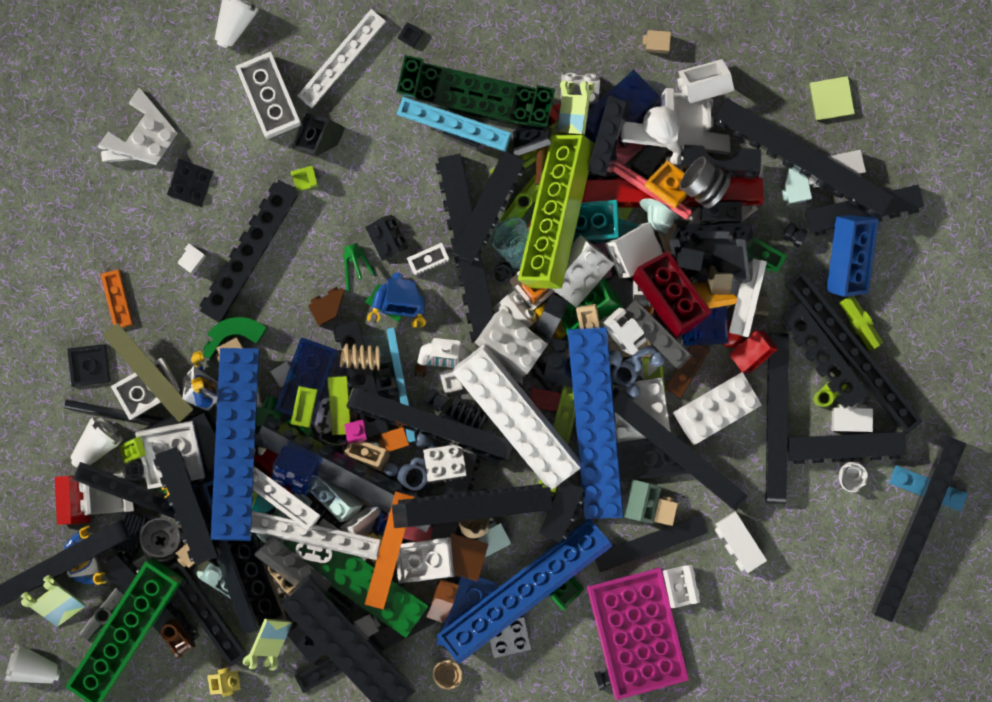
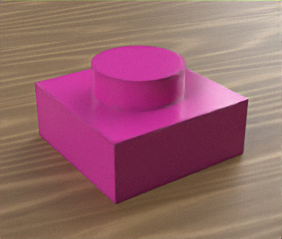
M364 420L344 424L348 444L367 440Z

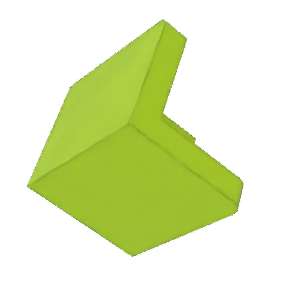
M313 166L291 171L297 191L319 186Z

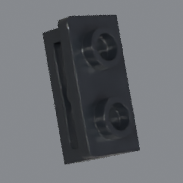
M392 215L384 216L365 227L382 261L408 249L406 239L401 234L398 223Z

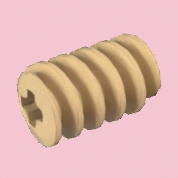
M345 344L341 351L340 367L342 368L344 363H346L347 368H350L352 363H354L355 369H358L360 364L363 369H366L369 364L370 370H373L375 365L380 370L381 352L379 346H376L375 351H372L371 346H368L367 351H365L363 345L357 350L356 344H353L351 349H349L348 344Z

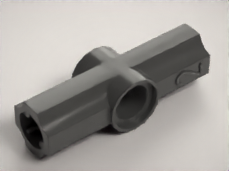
M117 587L80 631L82 637L87 641L93 643L108 621L100 618V612L102 610L107 611L110 618L124 596Z

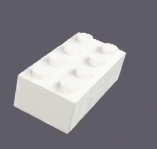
M271 52L235 66L266 139L302 125Z
M741 372L674 411L673 414L693 446L762 405L746 377Z

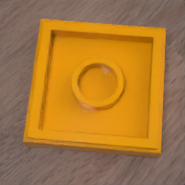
M668 160L644 185V187L674 209L688 196V194L680 189V182L684 172Z
M707 281L693 284L709 308L737 303V297L731 292L730 295H712L707 287Z

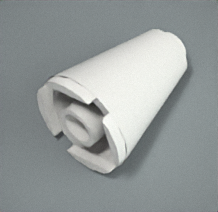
M222 0L215 34L217 44L224 48L233 46L258 13L259 8L257 6L255 9L251 8L252 4L245 0Z
M93 416L71 455V463L76 468L79 462L87 465L93 464L123 441L121 435L117 437L115 434L117 430L109 422L101 417L97 420L96 416Z
M15 644V650L11 654L6 671L5 681L52 684L54 680L58 681L61 669H58V664L21 644Z

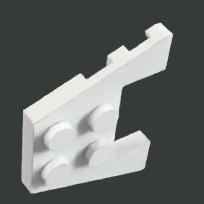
M138 88L129 104L145 114L126 142L107 132L98 148L108 149L116 154H125L132 156L133 159L157 165L178 133L144 92Z

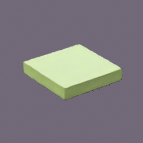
M848 76L810 83L816 121L855 114Z

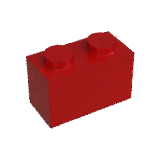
M752 331L749 337H747L748 339L743 343L737 344L733 349L734 351L730 354L742 373L753 372L778 350L765 331Z

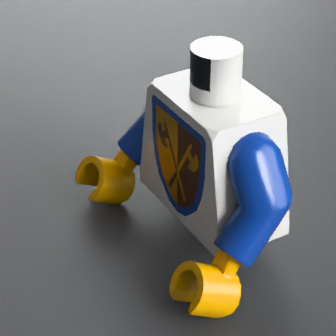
M197 351L193 353L191 362L195 365L183 378L182 399L207 411L214 404L217 406L218 382L204 373L203 365L200 364V362L204 361L202 351Z
M90 526L81 528L79 532L72 535L64 545V550L93 535V533L88 534L87 532ZM97 556L67 572L68 577H73L76 582L87 585L107 583V581H102L101 576L106 573L101 571Z

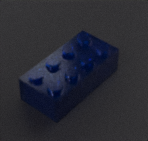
M633 69L588 111L585 135L593 143L596 142L608 96H618L633 101L628 120L626 121L635 123L648 111L660 96Z
M301 337L275 410L293 416L298 386L316 389L318 392L311 422L313 423L338 350Z

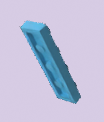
M895 465L889 484L920 495L927 477ZM949 486L942 504L962 511L968 493Z

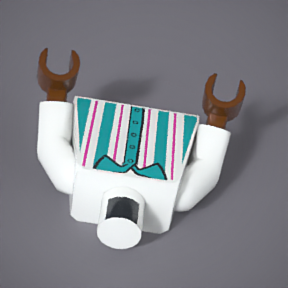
M433 338L431 343L423 345L420 349L419 364L415 365V377L418 372L423 373V378L426 376V364L454 368L471 355V351L463 347L462 342L459 340Z

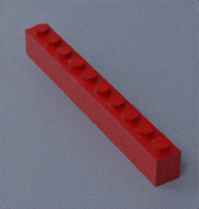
M736 176L731 178L726 193L718 202H742V206H762L764 200L763 177L745 179ZM595 178L586 181L582 203L617 200L618 208H642L640 206L642 199L654 198L623 178H613L612 180ZM689 195L681 202L687 207H700L701 203L695 200V196L690 197Z

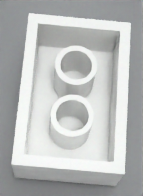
M580 235L571 247L562 289L553 290L577 307L613 267L614 263L605 253Z
M505 309L494 314L475 341V344L479 347L486 344L500 363L518 378L528 374L548 345Z

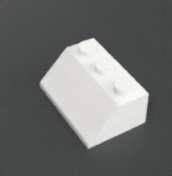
M160 358L154 361V365L180 392L175 377L165 359ZM136 373L111 386L129 420L161 403Z

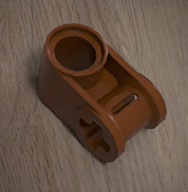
M170 619L161 628V637L177 658H181L183 653L196 647L195 642L178 620ZM167 627H172L175 633H170Z

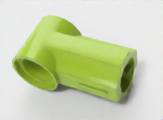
M837 372L833 377H839L841 374ZM826 383L815 393L813 401L816 406L823 408L831 405L838 395L836 392L832 393ZM848 385L842 386V388H841L842 391H843ZM821 393L825 394L828 398L825 404L819 399Z

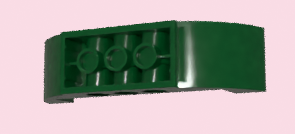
M404 55L396 93L436 108L488 120L527 127H547L556 89L541 85L533 88L424 63V59Z

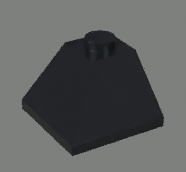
M306 113L292 148L318 156L339 144L345 127L330 119Z

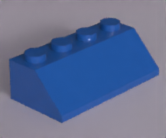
M852 215L836 217L827 292L844 297L869 293L878 218Z

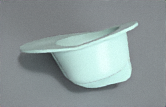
M642 199L640 201V206L648 212V223L650 222V225L655 230L663 234H667L674 221L680 218L677 213L673 212L662 202L654 199Z

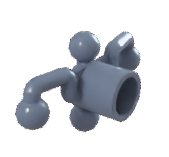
M650 345L638 349L632 357H623L620 351L612 350L609 352L610 364L614 365L611 367L612 383L616 382L620 386H626L625 392L627 397L631 399L639 397L640 387L633 384L642 372V361L639 357L650 353V363L655 367H659L665 362L664 355ZM621 367L628 368L631 371L632 377L626 376L622 372Z
M419 433L415 436L414 442L416 446L421 448L428 446V449L436 448L435 442L429 439L428 436ZM414 458L410 464H405L400 468L394 462H389L384 466L385 475L388 477L397 476L398 483L407 489L416 492L419 489L429 490L433 486L432 482L428 483L427 474L424 470L426 467L425 459ZM413 469L416 473V479L412 484H408L406 482V474L409 470Z

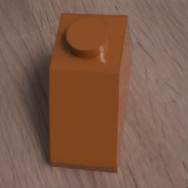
M442 579L438 580L426 618L444 623L454 603L459 585Z

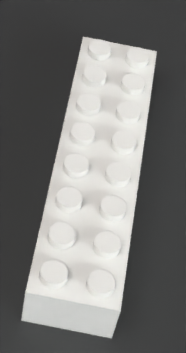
M486 344L482 345L454 367L453 374L546 487H550V491L581 468V462L576 454Z

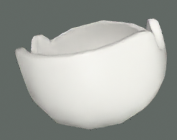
M848 462L840 469L838 478L843 489L848 492H859V489L867 483L868 472L861 463Z

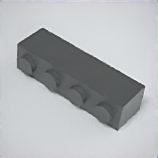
M635 300L625 310L627 313L624 316L628 320L631 318L635 319L644 331L643 335L677 369H680L693 356L639 301Z
M272 535L265 539L254 554L294 586L301 582L308 574L326 592L332 585L330 580Z

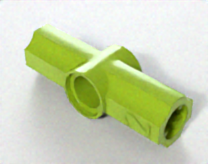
M535 174L499 219L512 230L537 198L540 185L535 184ZM520 198H527L529 204L526 207H521L518 204Z
M854 295L838 303L849 319L850 327L856 335H859L869 352L883 344L882 339L873 327L872 319L866 311H863Z

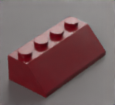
M669 251L637 267L632 276L675 339L691 331L712 313L685 273L678 267L677 262Z

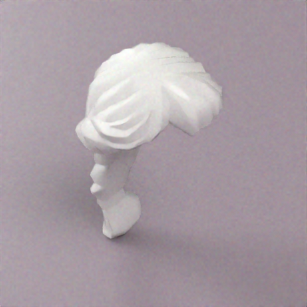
M666 106L654 107L645 114L643 120L644 130L650 137L655 138L659 143L665 144L673 152L670 163L674 166H679L682 163V148L677 140L680 134L679 117L675 114V111Z

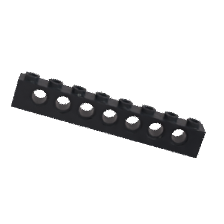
M278 180L277 183L273 182L268 191L270 195L260 203L259 209L261 210L257 216L253 215L251 218L249 230L242 233L239 238L240 245L238 248L234 247L229 255L231 260L228 265L224 264L219 272L221 274L220 278L212 283L209 288L211 293L208 298L204 297L199 305L201 307L200 312L219 323L225 319L300 194L299 191L281 180ZM276 197L283 199V203L279 207L273 205V200ZM267 213L273 215V220L270 223L263 221V217ZM256 230L263 231L261 239H254L253 233ZM247 246L253 247V253L250 256H245L243 253L244 248ZM238 262L243 264L241 272L234 271V265ZM226 279L233 280V286L230 289L224 287ZM217 295L223 296L224 301L221 305H215L214 298Z

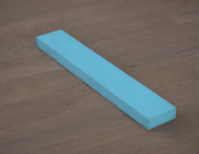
M404 96L397 112V116L506 152L512 135L511 132Z
M388 328L387 335L400 403L409 406L394 328ZM406 429L408 442H414V432Z

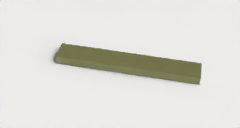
M118 323L102 335L179 423L194 411L191 405L182 399L183 396Z

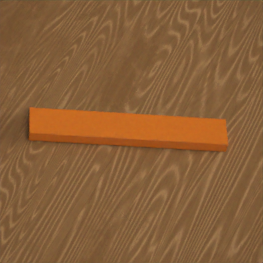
M395 491L392 505L398 504V500L413 499L414 496ZM392 506L365 605L384 609L406 529V527L394 528Z

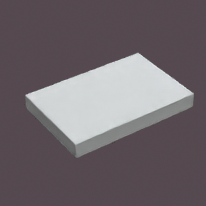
M451 538L401 544L396 562L398 583L453 577Z

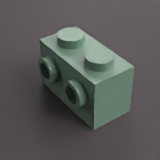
M632 480L624 517L653 524L661 486Z

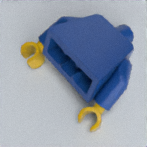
M394 273L392 278H389L386 284H382L375 293L372 304L373 311L367 315V321H370L373 314L376 316L375 323L380 320V314L378 313L380 309L381 313L416 317L411 322L412 327L416 328L418 325L417 321H419L420 328L426 325V320L422 317V314H424L425 298L416 288L415 282L404 280L402 273Z

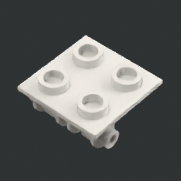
M450 445L423 450L428 483L432 482L434 484V482L442 480L446 482L448 479L452 481V479L467 477L461 447Z

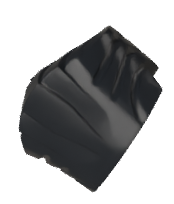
M321 432L317 440L341 454H344L348 445L346 434L341 436L332 435V432L326 434Z

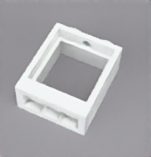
M723 59L678 71L680 77L677 79L679 90L682 91L683 97H687L690 103L734 91L731 73Z

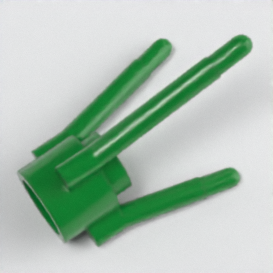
M358 243L344 247L345 253L342 254L345 266L346 291L348 293L350 292L348 259L354 263L359 280H362L358 260L361 258L371 275H375L364 254L363 248H359Z

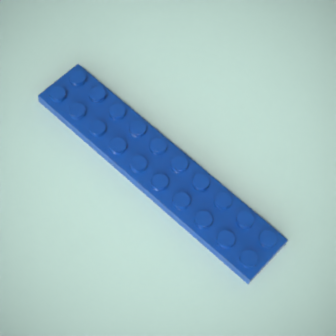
M607 327L568 329L579 460L581 462L582 489H584L583 494L586 495L583 500L585 519L623 518L624 510Z
M220 348L211 540L251 541L259 349Z
M591 519L586 520L569 533L565 541L561 540V543H556L436 636L456 662L460 664L611 548V542Z

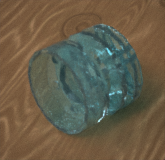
M517 217L501 222L495 229L491 242L494 249L513 268L520 269L530 227L525 221Z

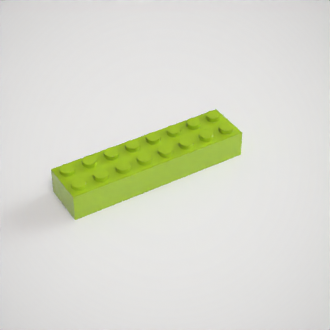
M551 135V144L548 147L518 276V281L530 288L562 289L588 177L589 171L587 170L595 143L583 135Z

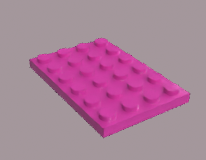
M661 568L587 586L615 700L689 680Z

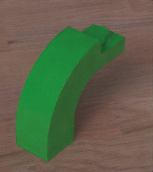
M234 317L221 321L208 332L207 335L213 338V340L205 344L203 356L211 360L217 352L216 348L221 346L224 340L235 335L244 336L258 345L268 328L255 320L244 317Z

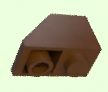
M332 288L327 291L328 295L325 297L317 296L310 300L311 304L308 307L319 327L337 318L345 293L343 288Z

